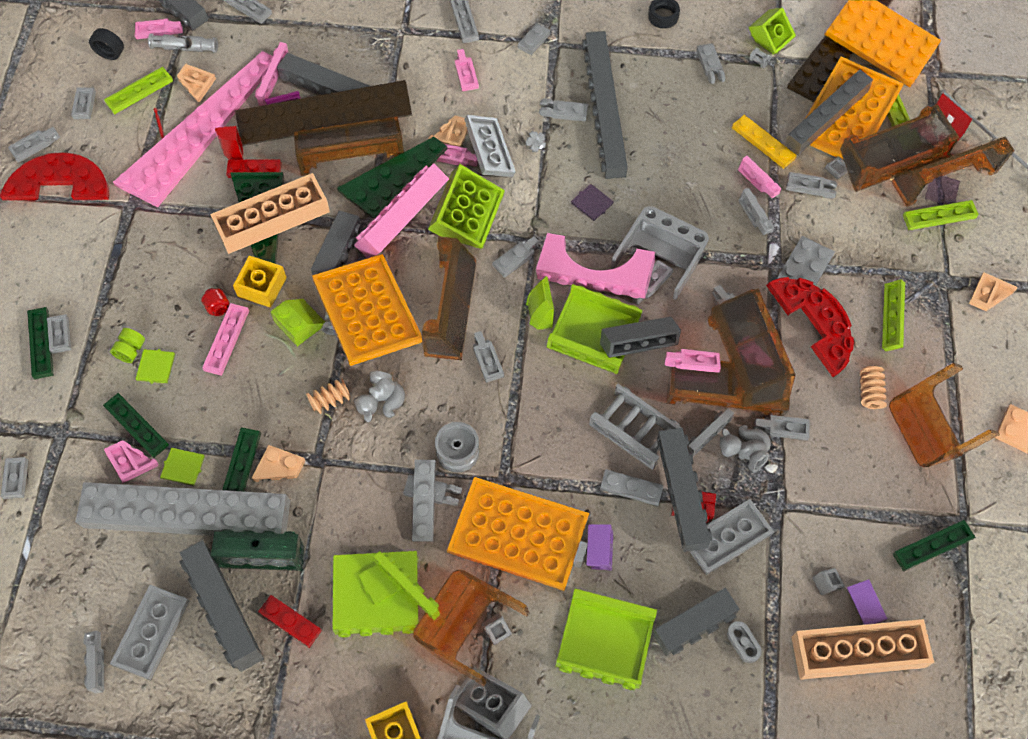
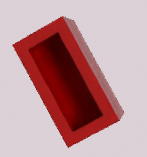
M237 126L216 127L215 131L225 157L228 159H244L243 145Z

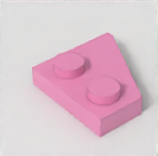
M123 440L104 449L122 484L158 467V462L155 459L148 458L142 451L132 448L130 444Z

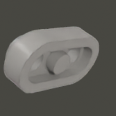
M740 621L733 622L727 630L728 639L744 662H756L761 656L760 645L745 623ZM734 631H739L741 637H736ZM747 649L752 651V656L746 654Z

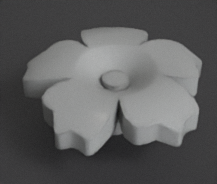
M531 131L529 133L530 137L527 138L525 143L526 146H531L532 152H538L539 149L545 148L544 134Z

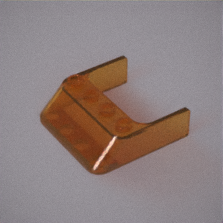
M950 364L897 395L889 403L890 411L916 462L922 467H931L956 459L1000 435L998 431L989 429L963 444H960L934 396V389L939 383L962 371V365Z
M456 570L450 574L434 599L439 605L437 609L440 615L433 620L425 612L415 627L413 636L417 643L440 661L485 686L487 682L483 675L456 660L458 651L490 603L501 602L528 617L530 612L527 605L464 570Z

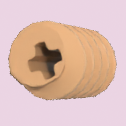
M868 366L860 371L861 404L866 408L883 409L887 406V403L884 402L886 400V395H884L886 383L883 381L885 374L882 373L884 371L882 367Z
M342 378V383L338 380L334 381L335 387L328 383V390L323 386L320 387L321 393L313 390V397L309 393L306 394L314 412L316 410L322 414V407L328 411L329 404L336 407V400L343 404V397L350 400L349 391Z

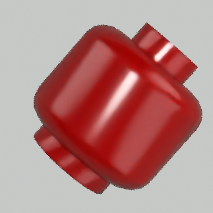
M219 288L206 290L201 299L207 313L215 316L225 314L230 304L224 291Z

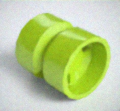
M123 328L118 336L119 341L113 344L110 353L125 363H133L138 354L136 350L141 349L145 338L135 330Z

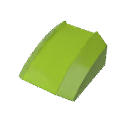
M547 276L532 289L526 301L530 314V325L538 330L553 328L554 307Z

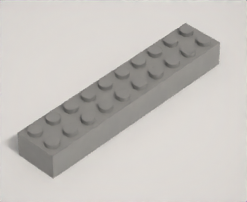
M83 482L75 522L83 528L285 540L290 499L286 494Z

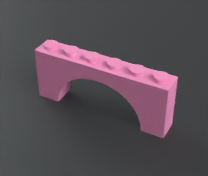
M547 233L536 267L537 279L542 280L547 276L548 281L561 285H581L598 292L605 291L615 295L622 294L632 298L645 299L655 263L654 251L636 249L633 257L620 267L610 270H592L578 265L568 256L565 250V236Z

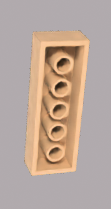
M311 173L210 215L228 254L327 214L330 211L327 199L314 174Z
M924 619L796 631L791 637L800 680L927 668L934 663Z

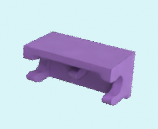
M588 525L587 566H591V569L612 571V526Z
M869 579L847 587L863 625L886 623L887 617Z

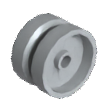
M452 422L443 426L438 431L435 437V449L439 464L451 472H464L476 464L479 458V438L476 431L470 425L463 422Z

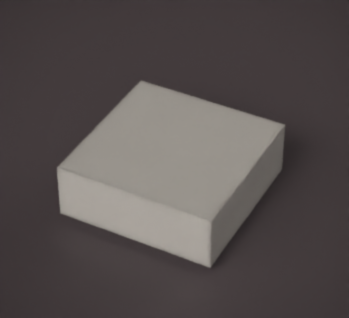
M839 156L825 166V169L836 179L846 174L851 168Z
M580 541L573 564L575 567H582L588 546L586 542Z

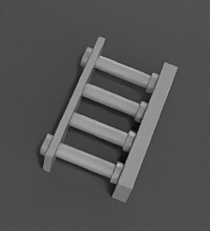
M617 384L614 393L617 396L603 414L599 415L597 412H594L590 417L589 425L653 470L659 459L657 455L659 450L658 442L656 440L651 448H646L641 444V440L655 423L665 430L682 427H680L677 421L667 418L635 396L629 388ZM624 401L633 408L622 422L615 426L609 422V418ZM640 412L649 419L638 433L631 437L624 430Z

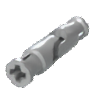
M152 33L148 36L150 49L159 47L164 50L180 49L182 51L195 52L208 50L213 51V53H217L218 40L216 37L204 39L201 36H179L180 38L169 34L157 36ZM188 39H192V46L190 48H187L189 46Z

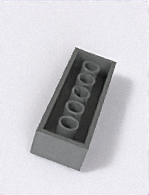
M202 540L179 552L182 560L179 562L183 570L190 577L188 581L192 589L198 594L197 600L200 606L204 607L206 613H208L205 615L208 623L217 631L214 635L218 643L226 650L223 654L227 662L233 668L237 667L243 672L264 660L216 559L205 542Z

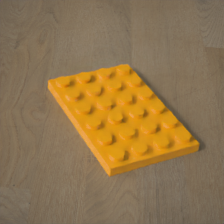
M848 0L824 34L908 87H911L941 42L934 35L877 0Z
M840 57L806 118L859 69L871 77L873 82L869 91L810 146L834 157L839 156L845 162L859 167L904 84Z
M383 254L312 275L313 282L350 366L423 342L420 330Z
M474 477L447 548V553L565 591L589 513Z

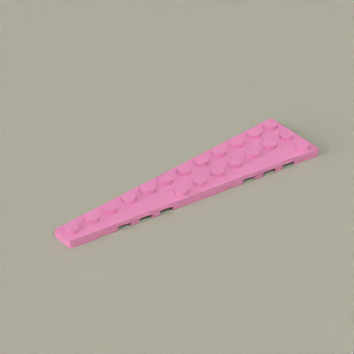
M263 51L130 168L122 173L113 182L114 185L159 207L217 136L215 128L224 127L235 114V110H238L261 83L262 76L266 74L268 63L272 61L273 56Z

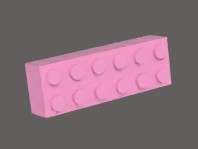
M432 164L430 167L426 165L390 201L391 203L367 225L368 227L356 237L358 241L354 246L366 258L378 255L449 178L435 164Z

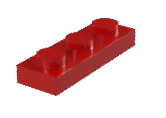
M228 159L226 175L227 178H232L230 172H281L282 163L280 159Z
M273 595L268 597L258 611L260 615L308 648L311 647L322 631L317 625Z

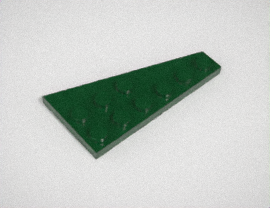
M432 137L337 187V191L374 219L426 165L430 167L447 150V146L436 137Z
M230 172L238 202L284 184L283 172ZM279 233L252 244L254 257L276 264Z

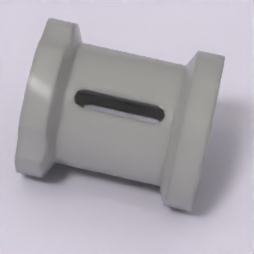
M756 47L752 51L749 60L755 61L761 65V68H765L772 55H767L760 51L759 47Z

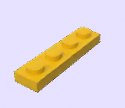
M743 115L733 123V130L783 169L795 160L797 156L795 153L746 115Z

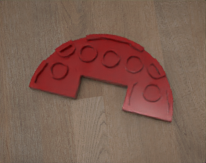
M50 153L26 162L11 174L0 193L2 200H38L41 186L73 185L71 193L73 200H109L108 183L101 169L91 160L73 153Z
M783 277L769 282L766 287L788 316L800 308L803 310L822 336L821 340L811 346L812 350L832 377L838 375L849 363L850 354L854 348V337L851 336L850 330L852 325L842 305L826 289H820L807 279Z

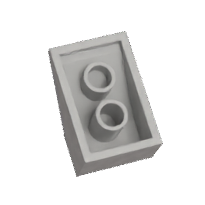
M477 667L473 668L462 683L455 705L457 709L500 739L510 738L532 706L522 692Z

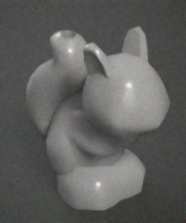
M372 371L370 372V382L373 386L369 389V395H361L354 399L358 412L364 415L366 422L371 421L372 414L377 410L378 401H386L383 405V413L386 417L392 418L395 415L393 410L399 408L405 399L404 389L400 384L392 381V375L386 372Z
M742 425L738 432L740 437L746 442H741L737 436L732 435L728 429L723 428V437L720 438V449L725 457L739 454L738 457L740 459L749 460L748 468L752 472L758 471L770 457L768 451L771 447V440L766 432L756 428L748 429L746 425Z

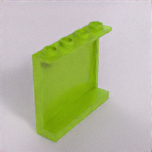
M572 284L570 294L555 328L549 335L547 348L618 374L625 355L611 358L607 356L600 345L602 329L638 323L643 310L637 306L622 303L618 299L606 297L600 292L590 291L581 285Z
M417 551L382 553L384 556L389 554L396 562V567L398 569L403 568L410 576L408 580L412 584L418 583ZM377 553L333 555V631L338 637H350L351 634L359 633L360 636H371L372 633L381 632L382 635H392L395 631L412 634L415 633V630H420L418 604L403 589L377 605L374 604L369 593L365 592V586L358 575L377 564L374 559Z
M574 589L556 667L564 673L571 674L572 671L581 673L580 676L586 679L599 678L605 684H622V687L627 690L639 689L642 683L643 670L657 610Z

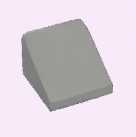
M835 568L821 571L813 576V580L821 595H826L845 587Z
M499 613L481 624L493 645L512 635L503 616Z

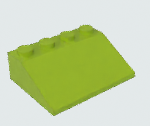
M459 164L449 176L428 230L442 238L482 249L505 190Z

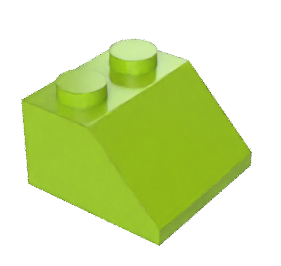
M783 7L769 9L748 27L754 41L772 54L779 52L796 36Z
M304 299L285 300L270 311L275 324L297 347L319 331L325 323Z

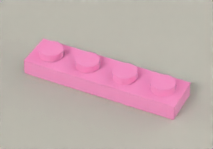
M280 42L278 48H275L273 59L268 63L267 72L262 76L261 85L256 89L255 97L259 106L266 105L265 99L270 97L278 80L277 66L284 56L289 53L286 43Z
M230 303L202 367L205 372L222 376L249 313L248 307Z

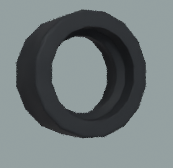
M653 0L651 2L648 12V19L651 24L665 29L677 24L680 15V6L677 1ZM658 9H667L670 10L673 13V15L664 17L658 15L657 13H655V11Z
M97 28L89 39L91 49L99 56L108 60L118 59L124 50L123 41L119 36L104 28Z

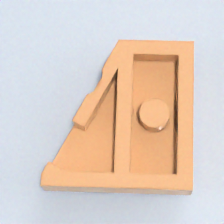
M185 64L177 75L180 83L197 102L202 100L216 80L215 74Z
M453 116L447 124L439 128L440 131L434 136L431 135L429 139L436 137L444 144L462 147L468 134L465 118Z
M983 272L969 304L988 311L1012 295L1018 287Z
M1010 404L1007 407L995 438L1028 454V412Z
M268 445L252 476V480L260 482L259 480L262 479L280 480L282 478H297L305 463V458Z

